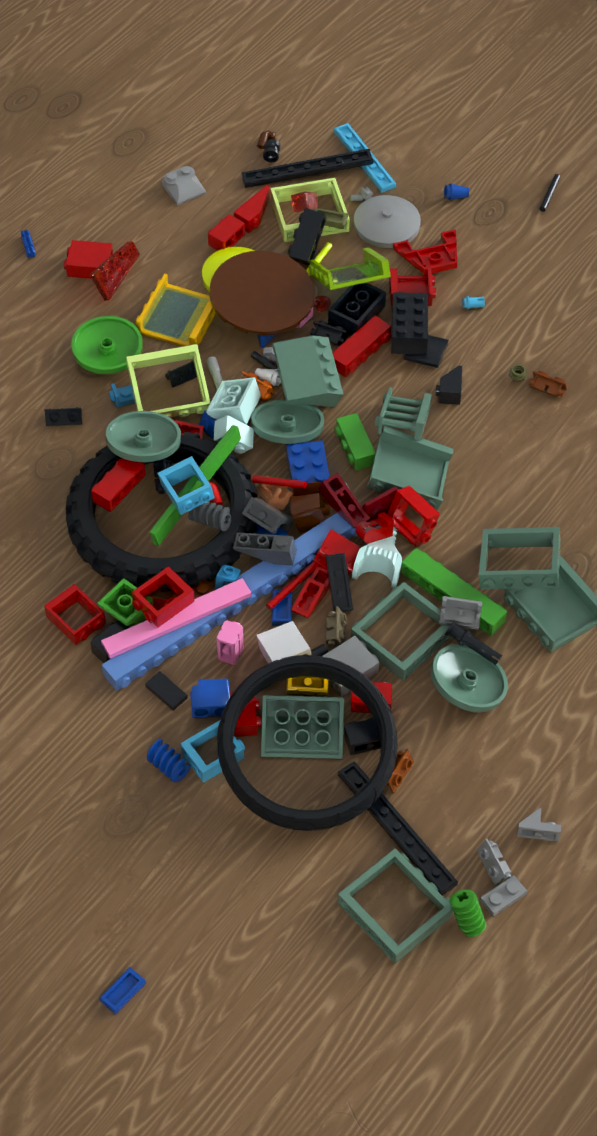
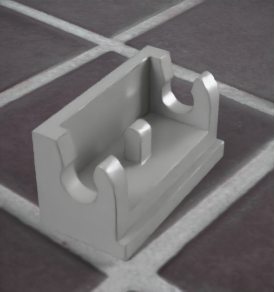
M443 596L439 624L450 626L455 620L462 628L478 630L482 602Z

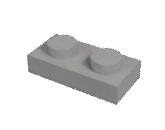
M513 875L482 896L480 902L495 917L527 895V890Z

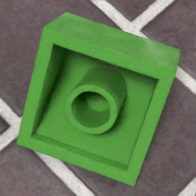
M122 579L97 603L99 607L126 626L137 625L146 620L144 613L141 610H136L132 604V592L137 587L125 579ZM147 596L145 599L153 606V599Z

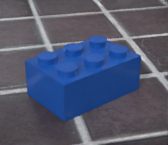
M323 440L286 444V459L290 480L322 483L330 477Z

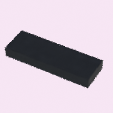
M345 553L326 555L333 611L336 612V606L342 612L352 611L353 604Z

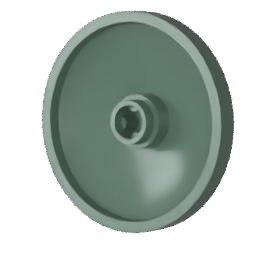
M286 399L273 400L261 404L253 411L251 426L257 435L268 441L282 444H297L310 441L321 434L324 429V415L314 405L286 403Z
M151 411L129 412L116 417L109 423L106 429V443L108 448L121 458L135 462H153L169 457L179 448L181 430L178 424L166 415Z
M453 644L442 648L431 663L430 674L435 688L447 701L461 709L471 712L490 711L499 706L506 696L508 681L500 664L497 663L495 666L465 644L463 646Z

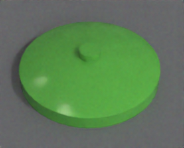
M101 316L83 323L75 331L71 346L76 362L84 369L98 374H114L128 369L126 357L141 354L143 341L139 329L130 321L116 316Z

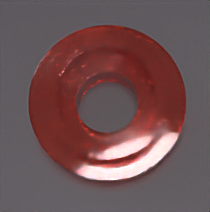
M317 296L314 299L313 305L317 311L324 312L330 307L331 301L326 296Z

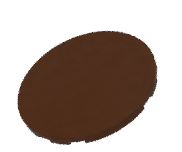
M249 251L231 257L218 267L210 283V300L216 314L225 323L234 326V329L247 334L251 332L257 333L260 336H268L287 332L297 327L309 315L314 302V285L308 272L295 260L270 251Z

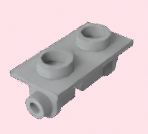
M485 839L477 849V852L494 885L497 886L502 879L506 881L512 877V872L506 861L499 862L503 856L497 843Z

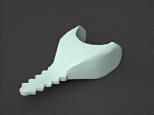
M393 527V536L369 543L359 549L354 563L352 579H357L366 572H379L390 579L392 583L391 588L397 586L402 557L395 547V536L397 535L395 527Z

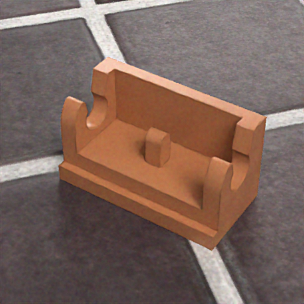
M267 484L256 486V491L268 504L282 511L293 495V492L285 486Z

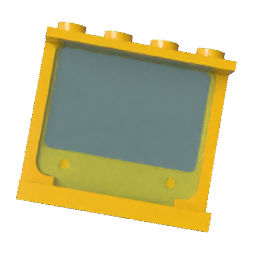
M164 273L162 279L158 280L155 291L151 292L148 303L144 304L143 312L141 315H138L136 326L142 335L182 347L195 344L199 346L216 312L213 309L209 295L168 284V274Z

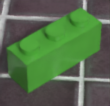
M355 413L337 418L334 432L336 437L340 438L342 450L347 453L348 463L352 464L355 471L372 466L375 450L358 414Z

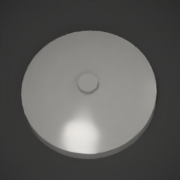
M381 195L369 198L361 203L354 213L355 232L363 241L372 246L393 248V243L406 240L411 242L420 230L421 218L417 208L409 201L397 196Z

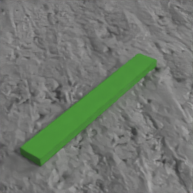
M232 425L199 467L208 482L241 440L238 426ZM196 475L191 477L178 494L179 498L202 486ZM173 502L149 532L153 544L157 546L162 543L182 517Z

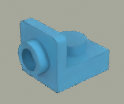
M111 384L109 396L111 402L114 401L117 408L135 403L131 385L116 389L115 384Z
M223 565L216 575L215 590L229 582H235L241 570Z

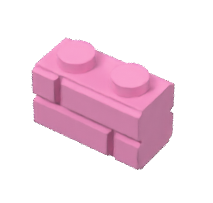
M227 620L224 621L217 635V654L220 661L236 665L239 655H241L244 649L243 627L238 622Z

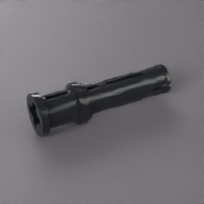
M455 620L444 634L456 639L459 645L463 646L465 644L495 666L498 660L492 656L499 660L502 657V654H499L472 636L469 629L465 630Z

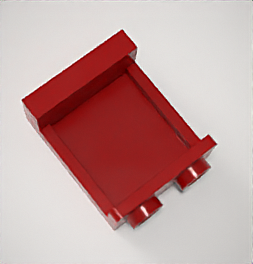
M390 268L391 306L393 292L427 293L428 306H432V300L436 298V288H433L435 286V275H432L431 269H428L427 275L397 276V268Z

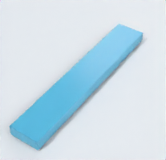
M349 123L334 128V133L349 152L368 149ZM371 152L373 164L361 166V168L381 193L396 188L395 181Z

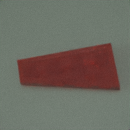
M133 241L126 242L89 274L104 301L111 300L140 255Z

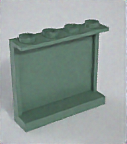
M384 426L379 435L367 488L384 493L395 486L398 490L411 486L438 511L444 500L442 499L449 460L453 455L454 449L423 438L415 440L414 435Z
M560 556L558 588L505 589L504 600L506 604L516 611L518 618L528 625L530 632L535 633L540 639L541 644L545 648L547 647L550 652L555 651L597 626V595L562 556Z

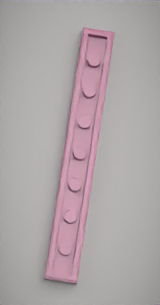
M243 578L194 599L192 604L160 627L146 620L101 640L102 646L111 659L252 596L251 591Z

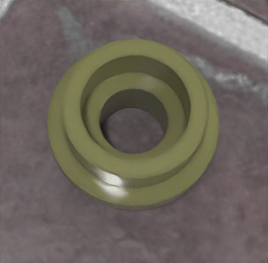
M516 364L510 369L509 376L515 381H522L527 377V370L523 365Z

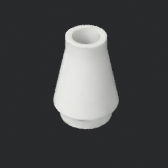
M256 369L255 375L258 376L259 380H266L273 387L280 385L281 379L278 369Z

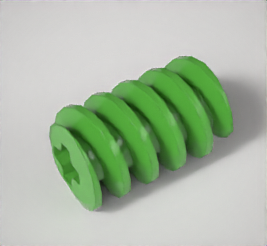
M459 890L453 893L450 897V904L459 929L467 937L478 936L485 930L486 921L477 895L470 890Z

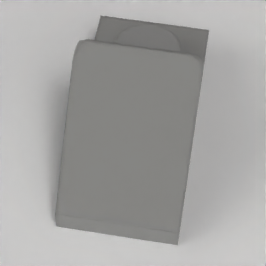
M539 808L519 823L517 837L558 842L561 834V825L554 822H540L541 808Z

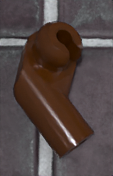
M270 130L262 132L257 147L264 149V144L267 140H275V132Z

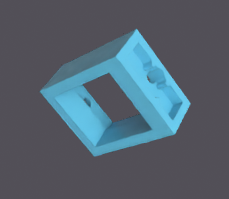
M192 456L158 473L162 487L180 515L215 498L210 483ZM196 475L203 486L179 498L172 486Z
M221 720L180 743L181 754L191 764L192 769L203 783L221 773L222 769L219 759L206 765L195 751V748L217 736ZM234 736V752L237 762H240L244 759L245 746L240 739L237 740Z

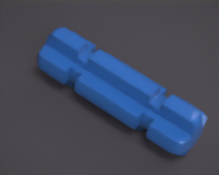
M27 229L25 231L22 230L21 238L28 258L35 257L36 253L30 231Z

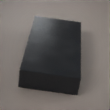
M160 671L145 683L146 688L173 711L188 699L187 694Z

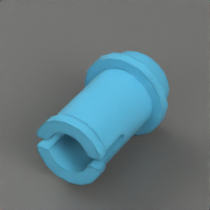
M466 296V298L462 299V306L466 310H469V308H484L485 300L484 297L469 298V296Z

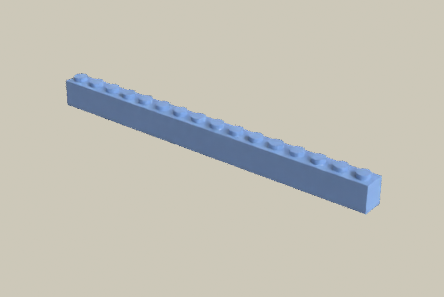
M338 513L334 514L294 540L297 551L293 566L272 564L263 560L241 574L237 580L243 578L251 591V597L111 658L102 664L103 676L116 691L127 687L133 680L144 676L147 671L159 666L168 657L176 655L179 650L191 645L200 636L208 634L217 625H222L226 619L237 615L246 606L254 604L263 595H268L278 585H283L292 576L300 574L304 568L313 562L330 529L349 540L353 536H357L355 533L356 528L354 529Z

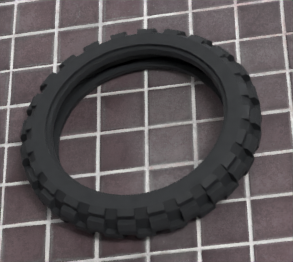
M184 432V434H181L179 448L166 459L172 463H179L192 456L198 467H200L218 443L209 438L202 440L198 434ZM108 446L99 450L95 458L89 459L80 469V474L74 478L70 486V493L66 500V523L72 544L75 545L77 553L84 562L89 563L94 571L103 577L111 578L112 582L117 584L122 579H125L138 588L169 566L190 587L198 586L202 580L208 579L210 581L215 578L223 565L232 566L240 558L241 552L233 549L237 533L253 534L256 531L257 523L242 514L251 497L258 498L256 487L246 467L239 463L238 458L232 452L212 476L223 488L229 499L231 515L229 529L227 531L220 530L211 541L199 549L176 557L149 558L129 553L111 543L98 528L95 521L97 504L93 502L91 490L96 483H99L104 478L106 472L110 471L119 459H122L114 454ZM153 461V462H142V463H144V464L146 465V464L155 463V461ZM166 584L158 588L161 592L172 591Z

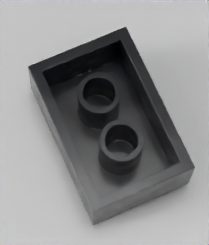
M367 282L349 286L328 310V324L333 327H343L347 334L352 336L375 315L378 316L386 305V292Z

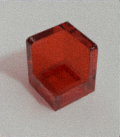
M304 191L291 195L293 212H301L305 208L311 210L318 208L315 192Z

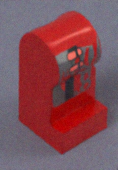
M383 512L378 514V519L359 523L355 533L366 543L382 540L393 536L394 520Z

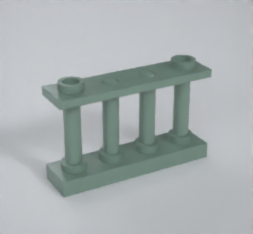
M389 387L388 393H384L383 396L384 405L380 416H376L375 426L378 427L377 433L381 434L383 426L412 430L411 432L415 433L414 439L421 440L430 411L432 394L425 393L424 398L420 400L392 396L393 388Z

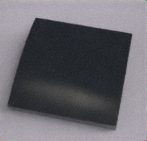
M428 335L427 355L405 354L404 360L438 368L442 362L443 354L448 347L449 340Z

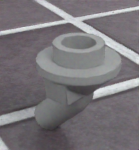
M362 186L359 191L360 194L350 195V201H362L372 198L373 192L368 186L366 188Z

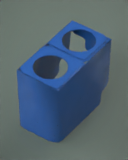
M198 680L199 685L193 686L190 692L192 718L221 717L224 707L230 698L229 680Z

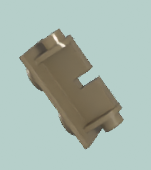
M336 606V612L330 611L327 615V629L329 631H326V644L329 648H335L336 645H341L347 640L345 631L347 617L338 606Z

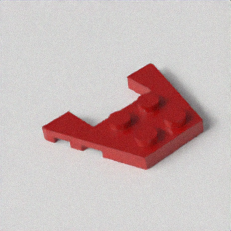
M456 230L441 233V239L444 244L413 250L408 240L393 243L394 251L424 275H427L428 269H431L432 274L457 268Z

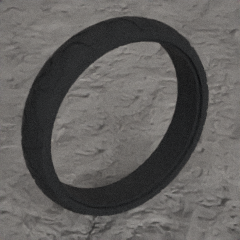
M297 655L275 660L260 667L242 681L243 683L235 689L221 715L217 734V752L219 763L228 785L236 797L251 812L283 828L301 831L323 830L342 825L362 814L384 791L396 763L397 731L393 715L384 696L371 680L361 672L332 658L315 655ZM311 676L334 681L357 695L375 719L381 744L378 766L368 783L358 793L338 805L319 810H298L279 805L260 794L248 782L238 765L233 747V737L242 711L260 691L284 679Z

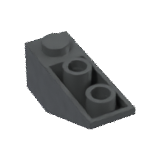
M237 533L233 547L236 551L272 564L292 566L297 551L293 536Z

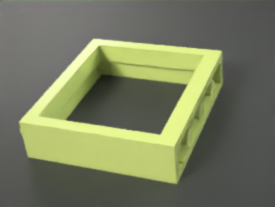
M335 178L271 188V203L284 242L294 241V231L296 228L298 229L300 223L286 225L279 202L331 194L337 212L347 213ZM349 216L344 229L324 226L321 236L349 232Z
M197 344L126 357L137 411H143L134 369L192 358L203 402L151 412H157L172 418L175 416L186 417L191 413L203 414L208 409L211 402Z

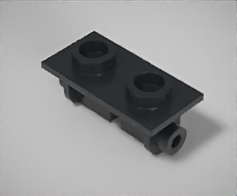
M313 321L315 329H311L310 335L321 337L329 335V342L339 346L345 342V338H348L347 332L343 327H332L324 321Z
M193 360L176 369L167 371L165 377L167 380H170L172 388L197 378Z
M81 407L44 409L46 426L82 424Z
M166 458L155 461L153 464L154 476L157 478L155 479V489L158 494L165 493L158 478V473L173 466L172 462Z

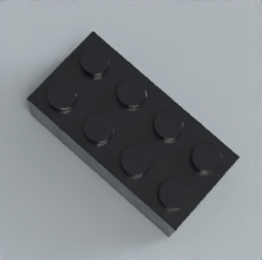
M393 292L391 354L427 355L428 294Z

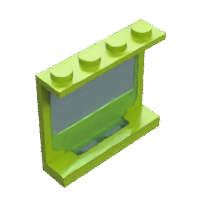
M369 247L363 249L364 262L328 270L314 259L310 260L309 271L311 276L330 290L391 277L388 259Z

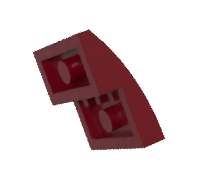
M396 486L364 503L362 508L370 517L366 522L378 519V514L385 512L387 514L398 490Z

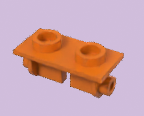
M242 371V374L245 376L244 378L255 377L262 400H270L271 392L276 394L270 382L266 380L262 382L255 374L251 372L247 374Z

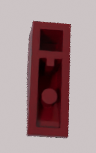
M338 472L321 483L318 490L327 503L354 529L359 523L370 519Z

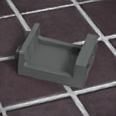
M251 497L242 512L243 515L273 534L276 533L279 526L288 533L294 523L292 515L268 504L263 498Z

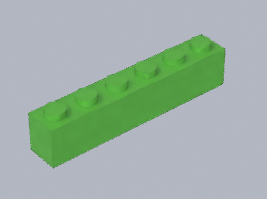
M415 548L402 561L401 573L441 602L443 596L482 602L479 628L488 635L492 636L506 622L507 611L502 605L496 604L486 594H482L473 585L460 579L456 573L450 572L440 562L430 558L426 552Z

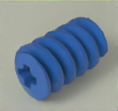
M160 738L149 748L147 761L153 763L154 767L159 768V771L165 773V776L171 778V781L174 783L179 782L187 775L191 764L186 765V758L180 760V753L174 755L175 749H169V744L162 745L163 740Z

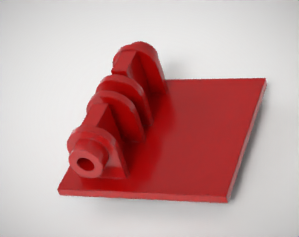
M330 529L313 561L327 569L326 555L345 553L349 576L353 571L354 563L361 547Z

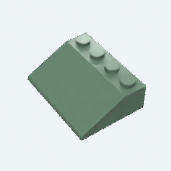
M307 336L272 344L286 403L335 407L344 394L328 337Z
M263 695L261 757L342 759L344 698Z

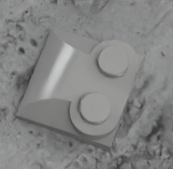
M189 166L171 171L161 180L162 187L177 206L206 194V190L195 176V170Z

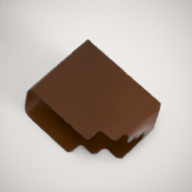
M320 493L290 497L291 515L300 533L308 532L319 525L320 521L325 520L320 509L325 508Z

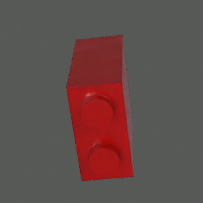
M72 240L71 246L67 248L68 258L64 260V269L67 270V277L108 280L114 256L112 243Z

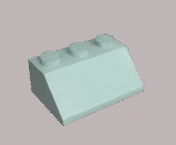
M255 377L222 381L206 411L207 414L216 420L228 415L247 425L261 397Z

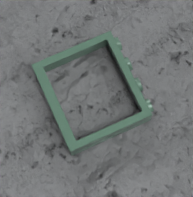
M560 527L483 529L479 566L480 589L558 588L561 546ZM553 547L551 570L486 571L488 548Z
M405 582L395 586L386 598H382L373 610L367 611L364 618L360 622H355L351 627V638L356 636L359 641L362 640L366 644L367 650L371 654H375L382 665L403 681L451 637L444 635L450 626L439 624L441 627L407 659L401 662L364 633L402 597L439 624L441 610Z
M396 848L338 894V904L395 964L453 915L450 900L447 897H443L438 892L435 884L428 882L424 878L422 871L417 867L414 868L409 863L408 857L404 853H400ZM393 863L440 909L436 915L399 945L352 897Z

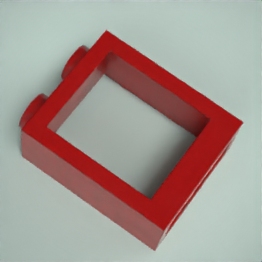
M407 486L396 491L387 515L394 520V527L416 547L426 544L431 539V533L437 525L440 513L411 486ZM408 505L424 518L420 529L404 515Z
M168 566L132 592V604L136 610H141L144 613L148 622L160 627L194 602V590ZM166 584L178 597L157 611L145 598Z
M75 584L44 605L46 617L75 645L85 641L90 634L101 629L106 623L104 611ZM78 602L93 618L74 631L59 615Z

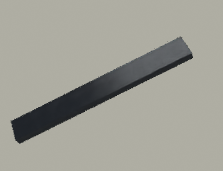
M364 149L241 173L244 186L248 188L373 164V158L370 149Z
M355 761L338 771V776L354 795L370 780ZM381 793L378 799L367 808L370 814L415 867L422 871L426 880L435 884L442 896L456 887L458 881Z

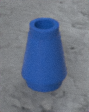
M451 183L444 187V198H448V200L469 197V188Z

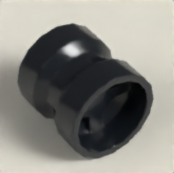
M270 139L265 142L263 151L265 161L270 163L278 161L280 143L277 140Z

